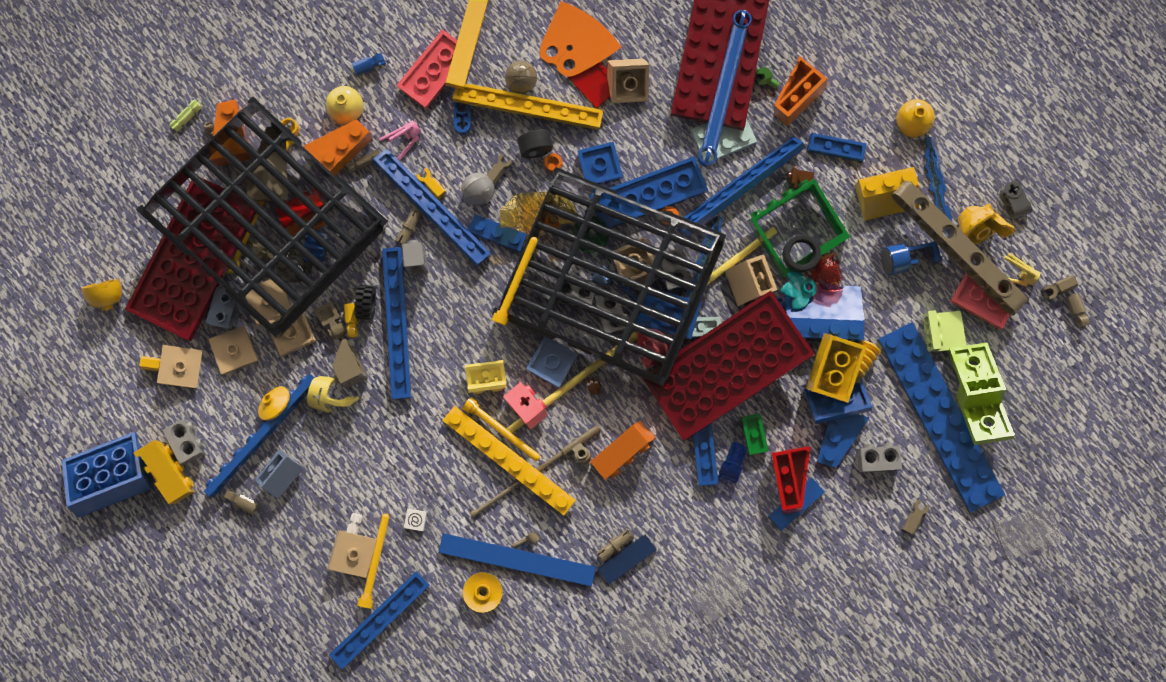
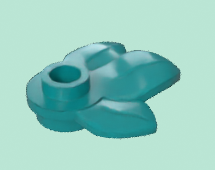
M789 272L787 273L789 282L781 288L780 292L793 298L792 309L803 308L808 304L809 298L816 294L817 285L812 279L805 278L802 273ZM806 285L810 286V291L806 289Z

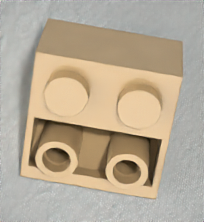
M764 254L746 260L724 271L737 306L753 302L770 290L773 294L777 291Z

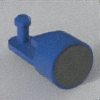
M935 241L912 247L898 244L884 247L881 251L882 266L888 275L908 272L911 265L919 263L918 259L911 260L909 252L931 248L932 261L934 263L941 262L943 257L940 255L939 245Z

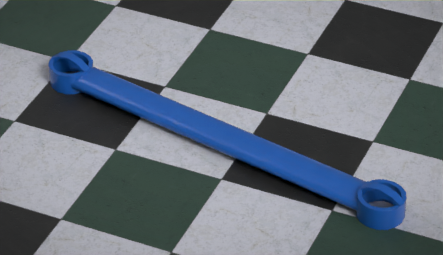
M745 10L737 11L732 19L733 27L703 145L697 157L700 165L704 167L712 166L717 159V148L746 32L752 21L750 13ZM741 16L740 23L738 24L735 19ZM745 18L748 20L747 25H743ZM707 151L706 158L704 161L701 158V153ZM712 153L714 156V160L708 162L710 154Z

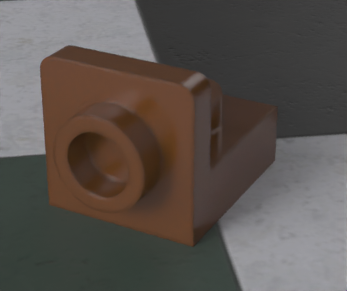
M793 166L792 170L788 171L786 182L789 183V189H798L797 184L805 179L808 181L813 180L815 172L797 170V166Z

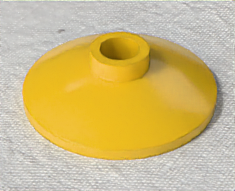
M282 386L269 391L259 404L258 416L264 421H269L279 416L288 404L289 391Z
M480 572L472 575L466 581L463 588L465 603L476 612H489L496 608L502 599L501 583L490 573ZM482 588H485L487 590V594L485 596L480 595V590Z

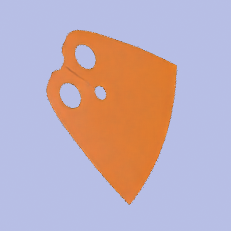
M561 1L542 40L540 57L547 63L555 64L557 70L562 75L570 77L598 64L622 46L595 18L579 8ZM568 45H572L573 49L571 51L566 49ZM550 46H555L558 49V53L554 57H550L546 53L547 48ZM567 59H572L575 62V67L571 70H567L563 66Z

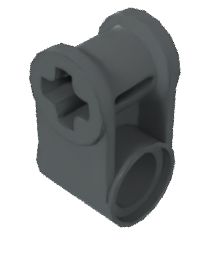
M1012 181L1001 188L1000 197L1012 220L1032 212V205L1027 199L1020 183Z

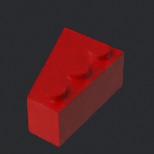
M811 446L771 453L782 515L802 511Z

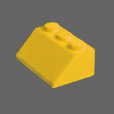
M914 167L857 181L855 189L864 221L905 212L893 200L892 193L905 181H910L919 189Z
M824 333L806 389L849 402L867 346Z

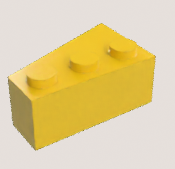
M153 440L133 452L136 458L141 456L146 463L145 471L147 473L151 472L156 481V487L168 504L175 505L194 493L192 488L194 484L189 477L184 475V466L179 464L178 460L176 461L170 444Z

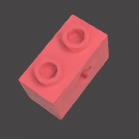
M520 382L503 397L531 430L548 416L545 411L547 406L540 398L538 400L535 399V392L529 385L525 387Z

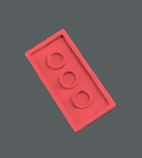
M442 29L396 85L397 88L427 109L446 86V79L457 40Z

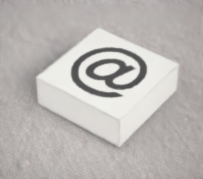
M407 508L404 528L424 531L427 512Z

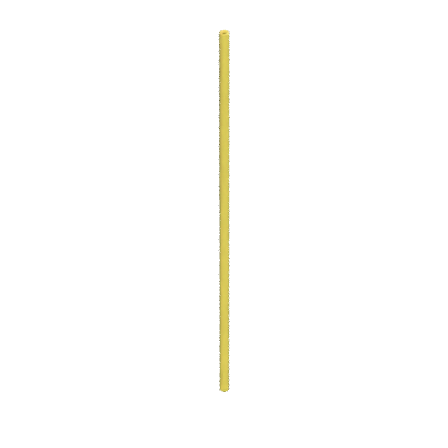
M772 227L764 234L767 239H770L777 231ZM758 238L713 271L707 286L725 273V270L733 267L761 245ZM634 331L628 341L634 342L637 339L638 332ZM618 345L614 346L605 354L613 357ZM598 358L544 399L545 405L548 407L606 362ZM519 418L506 429L513 433L525 423Z

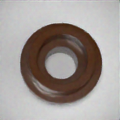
M593 376L590 377V380L586 381L587 388L591 395H599L602 389L601 382Z

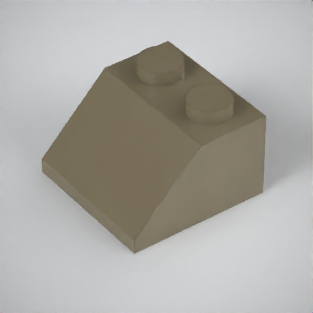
M343 339L332 365L335 371L332 375L336 383L349 388L368 379L353 345L348 340Z

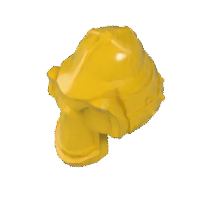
M986 204L984 207H967L958 216L959 229L975 245L985 241L995 233L1001 238H1005L1015 232L1014 226L1007 223L999 214H996L991 204Z

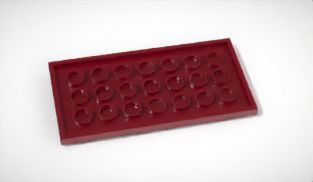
M694 0L670 116L708 123L733 27L732 19L737 11L745 10L750 13L752 21L746 32L723 127L744 131L769 0ZM741 16L735 19L738 24L740 23ZM746 18L744 19L743 25L748 24V20Z
M201 178L218 194L225 189ZM191 180L186 192L206 208L213 199ZM232 193L225 201L251 224L256 212L235 193ZM181 199L177 210L192 222L199 213L184 199ZM220 206L215 209L211 214L242 242L247 231ZM172 217L167 229L177 237L185 227ZM204 220L197 228L233 260L238 249L208 221ZM190 234L182 243L223 279L229 267L193 234ZM163 235L125 310L188 341H192L212 302L214 292L220 284L209 276L193 257L183 254Z
M770 290L680 350L666 384L662 386L645 378L643 380L683 441H686L815 354ZM662 364L656 366L649 372L658 376Z

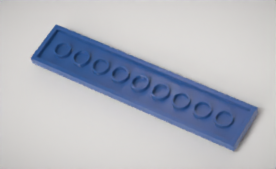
M913 322L877 339L968 511L972 512L1004 496L1005 493L979 445H974L965 419Z

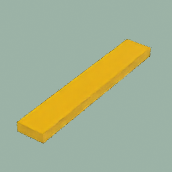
M489 0L468 1L446 79V86L464 90Z

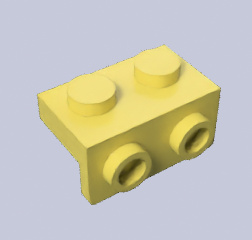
M503 360L465 365L468 393L481 394L486 390L497 392L506 388L507 381Z

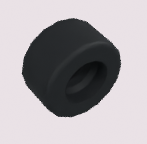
M548 130L529 131L517 138L520 154L523 158L541 157L553 150Z

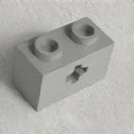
M410 240L407 241V244H402L404 266L410 275L427 273V254L422 242Z

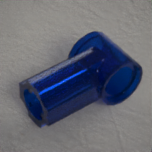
M731 442L726 460L722 463L718 477L737 484L748 447L740 443Z

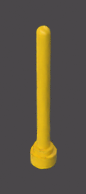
M536 237L530 239L503 304L491 319L498 324L506 326L508 322L507 312L538 240Z
M471 397L466 401L462 408L465 412L472 415L476 414L534 461L540 459V455L480 409L477 400Z
M383 514L364 594H361V598H358L357 606L373 608L374 601L371 595L389 522L388 514Z

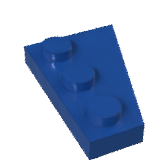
M856 414L827 421L816 463L836 468L870 417Z

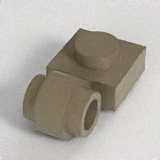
M331 301L314 310L324 328L330 325L328 332L333 340L344 336L346 330L341 322L339 324L336 323L341 317Z

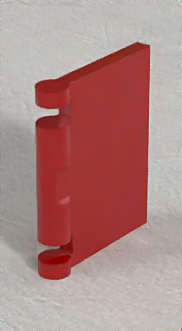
M602 62L577 75L568 77L596 108L610 98L607 80L608 69Z
M312 188L314 192L312 194H309L308 191L303 193L320 209L324 206L319 192L315 188ZM296 197L285 202L302 219L313 214ZM279 207L275 208L283 228L295 223Z

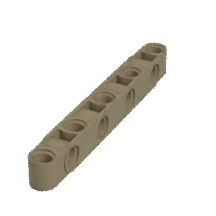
M905 181L892 193L893 200L1008 314L1015 315L1028 302L1027 297L913 183ZM916 203L921 206V211L916 208ZM943 230L948 233V238L943 235ZM971 258L976 261V265L971 263ZM998 285L1002 286L1003 293L999 291Z

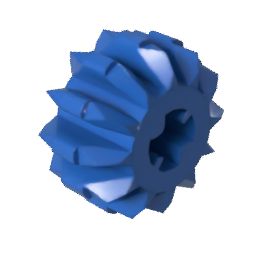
M317 232V233H319L326 241L328 240L326 234H322L321 232ZM307 235L304 247L319 261L323 262L326 250L312 237Z

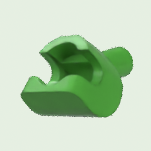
M763 67L756 70L755 75L762 76V79L757 81V85L768 84L774 89L778 87L779 82L772 79L773 74L769 68Z

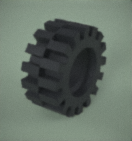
M359 284L356 289V300L354 302L355 318L373 320L377 300L376 287Z

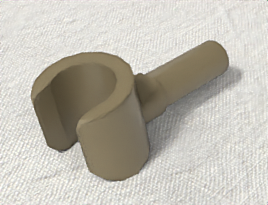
M532 532L522 540L513 543L512 546L516 548L528 541L531 545H534L540 540V537L536 532Z

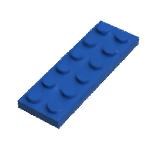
M695 156L610 188L615 190L619 196L657 211L708 192ZM594 194L589 195L590 200H592ZM604 197L600 198L599 204L636 219L646 216L644 213ZM595 211L600 225L611 229L625 223Z

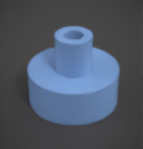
M594 273V276H592V281L600 286H605L612 282V279Z

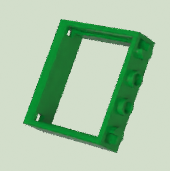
M805 179L797 184L798 189L795 191L789 189L782 194V199L777 201L775 198L766 204V209L761 211L759 208L751 213L750 216L752 218L747 220L782 278L788 277L787 273L792 272V270L788 267L785 268L757 221L807 189L836 234L835 237L820 246L821 255L850 238V235L815 179L811 181ZM812 251L795 261V263L800 265L809 263L813 256Z

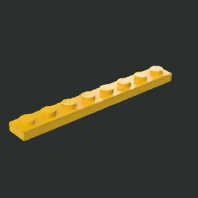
M468 83L465 84L464 90L455 88L453 102L596 130L600 129L603 110Z
M456 406L442 420L563 516L566 515L576 502L573 497Z

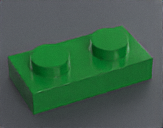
M761 414L741 417L748 455L768 452Z

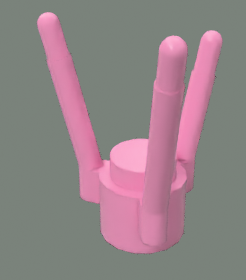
M412 120L403 127L381 137L379 141L382 142L386 139L392 141L401 135H404L407 140L411 138L412 140L397 157L400 161L412 145L420 139L418 135L421 133V130Z

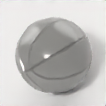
M483 173L468 175L461 185L463 198L467 203L474 206L487 204L492 199L495 191L493 181Z

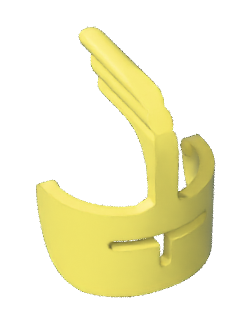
M319 376L314 378L310 384L307 404L311 408L329 413L331 408L326 407V403L347 407L358 401L359 397L348 396L342 400L328 398V391L336 381L331 377Z

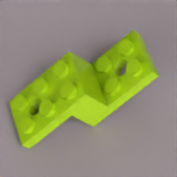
M988 343L949 348L948 353L960 383L956 397L974 445L1012 440L1015 435L1002 405L1006 388ZM969 361H975L979 365H971ZM989 421L993 426L988 427L983 422Z

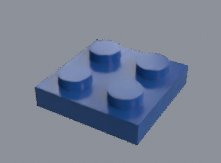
M614 141L577 150L585 179L597 184L623 179Z

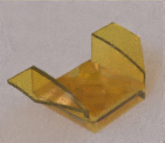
M547 192L518 193L514 195L500 209V227H516V230L531 231ZM556 195L552 206L576 215V205L570 200ZM548 213L544 223L560 229L562 224L574 222Z

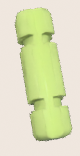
M193 100L189 104L190 107H186L176 117L177 120L174 119L170 123V127L178 132L182 125H185L195 115L194 113L202 108L197 101Z

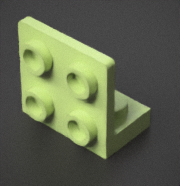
M936 310L922 315L929 353L949 351V348L966 346L961 311L936 313Z

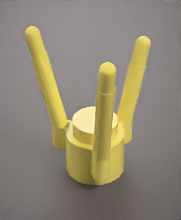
M1010 253L1008 256H1004L1005 260L1022 270L1019 276L1022 280L1009 278L1012 283L1020 284L1024 287H1027L1028 284L1032 286L1036 284L1040 277L1039 271L1034 270V268Z

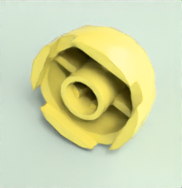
M340 86L333 89L327 96L326 109L334 121L339 124H348L362 115L364 103L362 97L355 89L349 86Z

